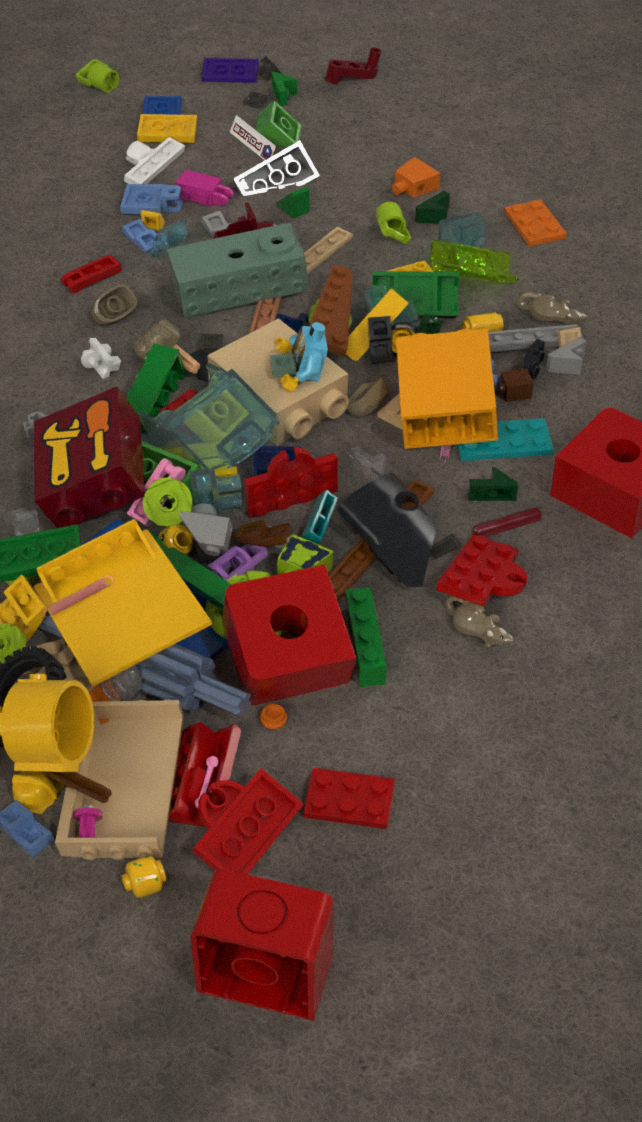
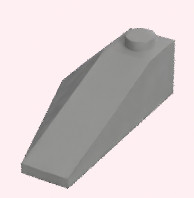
M298 141L235 177L233 181L242 196L264 193L267 189L277 187L280 190L285 189V186L293 184L301 186L320 175L302 143Z

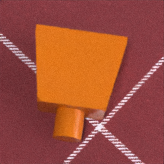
M413 157L395 171V183L391 186L392 192L395 195L405 192L415 198L440 188L441 173L418 158Z

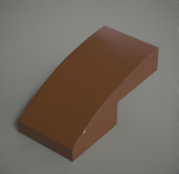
M263 519L242 524L236 539L238 542L250 545L288 544L293 529L290 523L267 528Z

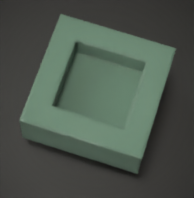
M293 353L270 355L273 377H282L285 374L290 376L296 375Z

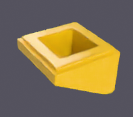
M141 210V221L147 229L152 228L153 230L160 231L163 228L165 220L160 213Z

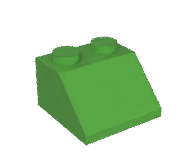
M273 101L258 114L255 130L275 146L290 147L299 141L301 124L278 103Z

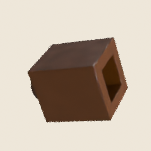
M528 369L501 372L500 382L497 383V390L499 395H503L506 402L531 399L534 383Z

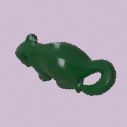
M424 313L419 326V333H440L442 324L445 321Z

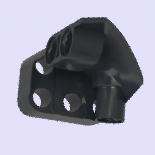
M391 472L374 479L358 489L339 505L337 512L346 526L355 535L359 534L370 546L369 549L391 574L396 575L399 582L401 581L406 588L423 587L437 528L420 504L417 495L410 492L395 474ZM407 502L415 504L412 509L407 510L403 508V505Z

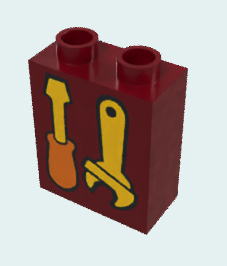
M117 386L34 421V502L56 528L79 525L83 521L110 510L119 509L125 504L145 496L140 417Z

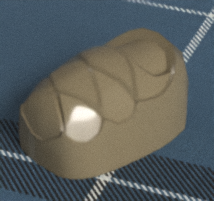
M124 284L114 286L102 293L94 302L91 308V315L98 324L109 325L115 323L136 307L137 298L128 286Z
M167 319L157 322L148 328L142 337L134 343L135 354L139 359L145 361V355L151 350L153 343L173 348L180 338L177 326Z
M379 378L376 382L361 384L348 398L347 410L356 417L370 415L380 407L384 398L389 396L387 384L382 378Z

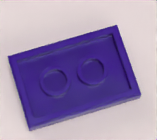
M205 58L202 82L257 83L259 59Z

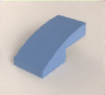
M140 219L122 227V232L145 253L163 246V242L152 228L148 230Z
M17 800L0 811V827L31 857H34L55 841L52 832L37 822L33 813Z

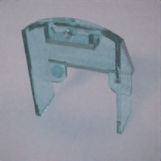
M211 363L206 365L210 375L209 386L175 411L164 410L155 418L144 412L139 414L151 442L169 453L198 464L200 471L207 476L214 475L212 470L224 465L228 469L252 455L273 435L271 430L274 425H279L280 423L277 414L233 369L227 372Z

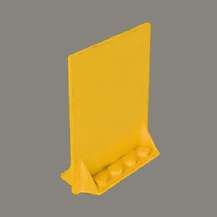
M135 519L36 569L41 583L35 585L34 589L47 607L49 615L92 687L212 625L211 619L147 529L141 531ZM104 578L107 585L106 588L99 591L101 588L99 587L98 591L93 595H88L87 598H82L80 602L76 601L74 605H70L68 608H64L62 611L52 615L51 612L54 609L50 611L48 606H52L56 602L58 603L75 592L83 591L88 585L91 586L94 582Z

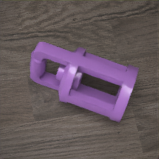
M246 544L241 548L232 546L226 553L214 562L209 563L205 568L227 581L235 574L239 576L245 574L246 571L255 570L254 566L269 554L266 547L250 544ZM232 566L235 570L227 574L225 570Z

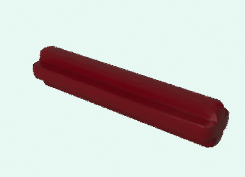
M537 507L484 522L475 525L473 533L477 536L488 537L541 520V512Z

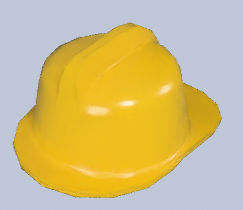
M21 771L18 775H13L12 778L14 801L17 800L32 813L42 814L47 807L52 805L54 800L58 799L57 794L65 786L39 771Z

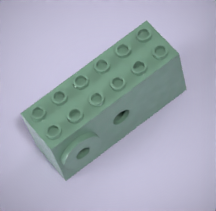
M291 223L167 249L172 284L184 318L255 303L259 300L264 301L265 299L308 291L306 258Z

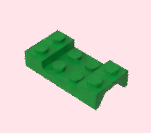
M373 271L372 309L392 288L409 303L399 315L424 316V313L431 316H458L459 272Z

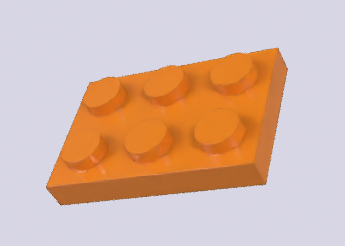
M541 199L504 207V213L529 247L567 237L566 231Z

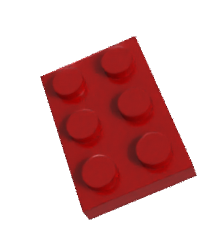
M313 768L303 813L304 818L387 829L395 778Z

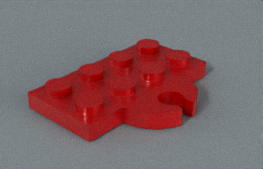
M293 447L295 458L288 462L289 456L286 451H281L268 465L267 473L244 479L245 509L248 517H262L268 512L278 509L285 510L289 506L298 503H308L325 490L332 494L338 492V458L335 453L313 459L310 452L306 449Z
M473 534L439 579L436 590L484 607L492 594L513 596L523 592L528 576L520 565L514 563L519 549L513 548L506 543L489 540L485 536Z
M262 768L259 769L245 787L229 780L214 782L209 785L207 790L210 793L219 795L222 799V804H213L205 793L200 796L198 814L201 823L208 831L191 851L213 870L226 869L248 874L304 803Z

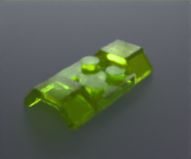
M437 239L432 240L429 259L433 272H459V275L463 277H473L483 281L490 280L491 282L509 285L519 280L518 276L510 274L509 264L511 255L508 252Z

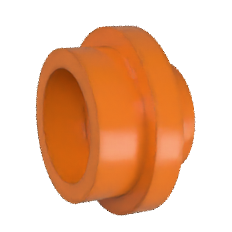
M269 704L262 710L260 721L267 729H279L286 724L287 714L282 706Z

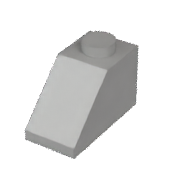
M180 512V518L184 526L202 551L211 556H219L228 551L233 529L230 518Z

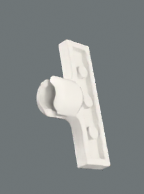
M170 137L155 149H150L149 146L140 141L132 142L128 147L126 160L135 165V167L125 174L124 182L128 184H148L184 152L185 145Z

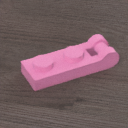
M165 458L162 459L145 484V493L151 483L163 478L166 474H169L168 478L181 481L185 476V469L180 466L175 467L171 461ZM168 496L164 497V502L161 503V506L164 505V503L168 499ZM144 497L134 501L127 514L145 526L150 527L152 521L144 511Z

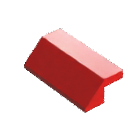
M198 722L182 731L168 822L205 827L201 823L198 808L184 799L191 770L200 767L207 772L206 760L211 756H215L218 759V765L213 768L209 785L221 780H230L241 728L232 724L215 733L203 723ZM208 790L206 791L213 804H222V799L219 795L210 793Z

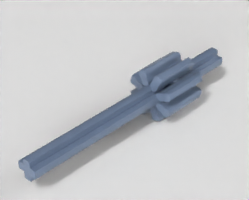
M47 611L46 617L43 618L38 628L64 639ZM177 644L130 667L140 672L141 678L146 679L142 684L144 693L162 701L166 699L179 700L182 710L196 711L201 700L238 716H243L244 711H248L251 705L249 701L251 694L215 679L216 675L211 673L215 668L213 659Z

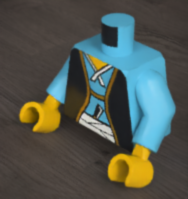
M315 322L311 327L302 326L299 333L290 336L289 340H285L282 337H277L274 340V343L278 345L275 350L282 354H287L291 349L294 356L296 376L293 378L289 374H285L280 379V382L283 383L282 387L286 390L294 391L298 382L302 383L306 380L319 382L328 351L324 332L325 326L323 324Z

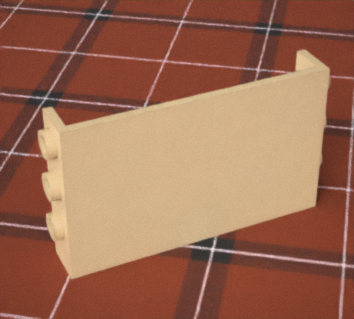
M170 699L163 701L112 700L92 702L94 709L93 738L89 751L83 761L79 763V771L76 773L106 786L111 790L112 795L109 797L108 802L101 803L66 786L55 840L61 856L82 857L87 860L96 858L121 860L145 856L162 858L184 721L179 700ZM99 718L110 720L105 724H101ZM87 804L93 805V808L102 811V819L96 821L95 838H79L80 821L73 818L74 811L83 808Z

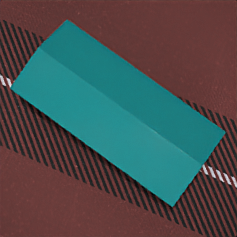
M325 490L317 497L301 538L316 544L322 540L338 500L328 490ZM322 508L326 509L324 516L320 513ZM314 528H318L317 534L313 532Z

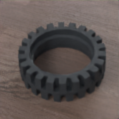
M27 646L22 648V652L18 649L13 651L14 657L7 655L4 658L6 663L2 664L0 662V707H3L5 698L15 681L26 671L36 667H45L46 680H64L67 678L64 672L65 669L54 656L41 647L39 649L37 646H32L30 649Z

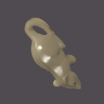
M525 291L520 294L517 300L520 309L529 310L532 316L539 321L564 322V325L578 324L587 319L583 312L567 307L570 305L569 300L565 299L559 303L555 301V297L552 295H541V293ZM527 297L535 298L534 301L529 303L523 301Z
M452 595L446 600V611L453 616L454 627L460 633L477 636L485 640L484 646L486 648L514 641L511 634L494 624L500 621L498 615L491 614L487 617L483 613L485 611L483 606ZM453 601H458L463 604L460 607L455 608L453 606Z

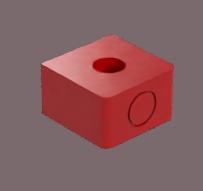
M608 407L603 409L555 456L550 496L633 538L642 528V421L615 408Z
M325 564L235 583L227 587L222 624L241 689L251 694L249 699L251 705L256 706L349 683L356 656ZM282 630L290 631L298 637L286 639L278 636L275 632Z
M226 869L214 870L190 935L196 992L314 1021L333 959V898L325 892Z

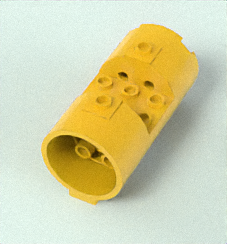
M30 674L29 679H18V682L9 690L3 707H0V736H2L8 756L15 762L14 771L78 772L79 763L87 755L94 733V709L88 690L81 682L76 680H46L47 674Z

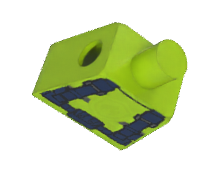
M292 534L288 544L285 545L278 557L277 575L324 564L329 572L333 565L334 551Z

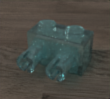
M214 468L190 471L193 506L204 503L210 504L216 508L219 517V512L223 509L242 507L240 492L220 495L221 492L241 490L240 475L218 477L215 476Z

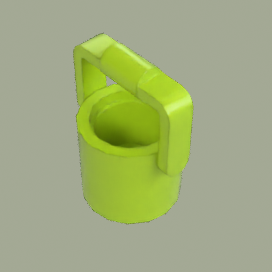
M96 59L91 60L76 73L78 82L88 87L93 86L106 93L117 88L119 84L118 72Z
M395 202L381 204L377 208L375 216L382 234L385 237L390 236L403 244H407L411 240V236L406 228V221L400 206Z

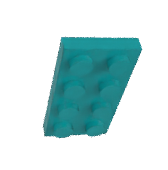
M545 418L498 421V441L457 444L461 461L553 455L554 451Z

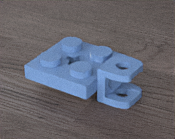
M127 184L120 206L121 214H141V210L160 214L162 210L163 212H180L183 205V200L179 199L181 187L166 184ZM172 204L178 205L176 207H171Z

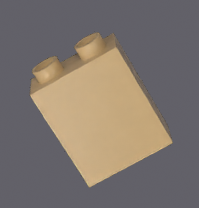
M276 319L207 355L209 388L218 381L250 413L245 420L276 446L292 437L295 439L303 438L309 433L313 425L327 417L331 419L340 417L349 404L347 397L348 373L327 356L319 382L310 380L302 383L298 382L294 391H288L282 387L283 383L280 382L282 377H273L270 355L282 354L275 350L278 345L274 343V340L277 337L289 340L290 336L297 334L280 319Z

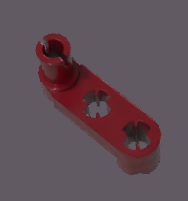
M370 48L366 63L330 60L325 80L332 84H338L342 80V76L374 79L378 73V62L382 51L379 48Z

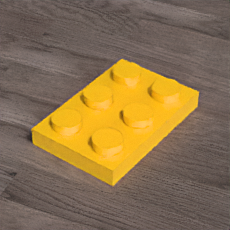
M141 114L137 141L164 142L170 137L179 143H195L197 115Z

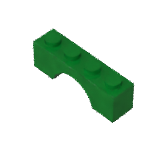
M371 587L345 590V610L348 627L351 628L359 687L385 685L386 661Z

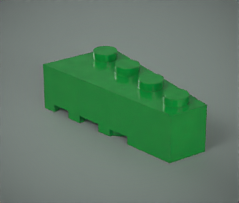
M153 343L151 350L145 355V362L142 368L136 374V381L133 387L128 390L127 400L140 417L142 433L148 434L159 418L160 408L168 405L170 393H175L179 388L178 380H184L187 375L179 349Z

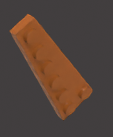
M333 264L309 327L315 322L323 324L325 326L324 332L328 351L345 357L348 349L353 271Z

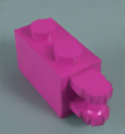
M185 170L175 182V185L181 187L180 199L197 202L201 205L213 206L215 204L226 206L228 199H231L234 194L231 188L222 185L221 178Z

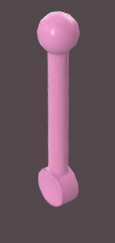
M211 756L206 760L208 769L200 796L203 793L206 794L213 768L218 765V759L215 756ZM199 796V798H197V799L195 800V806H196L197 808H198V801H199V799H200V796Z

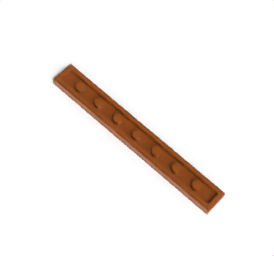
M415 479L407 487L410 492L417 495L422 506L435 490V488ZM407 502L403 505V508L409 510L412 509L415 506V504L413 502ZM362 538L329 574L338 602L345 595V590L350 589L376 560V557L369 549L370 546Z

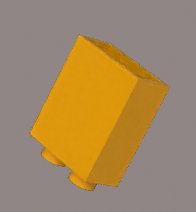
M461 329L448 333H417L412 336L396 337L401 421L405 449L498 441L497 410L488 329Z

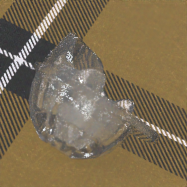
M135 665L98 684V687L104 691L110 701L145 700L146 693L142 689L144 681L141 678V672Z

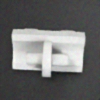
M90 338V349L83 351L81 363L86 368H95L102 379L107 378L110 372L119 370L121 360L118 356H111L112 351L108 344H100L96 338Z

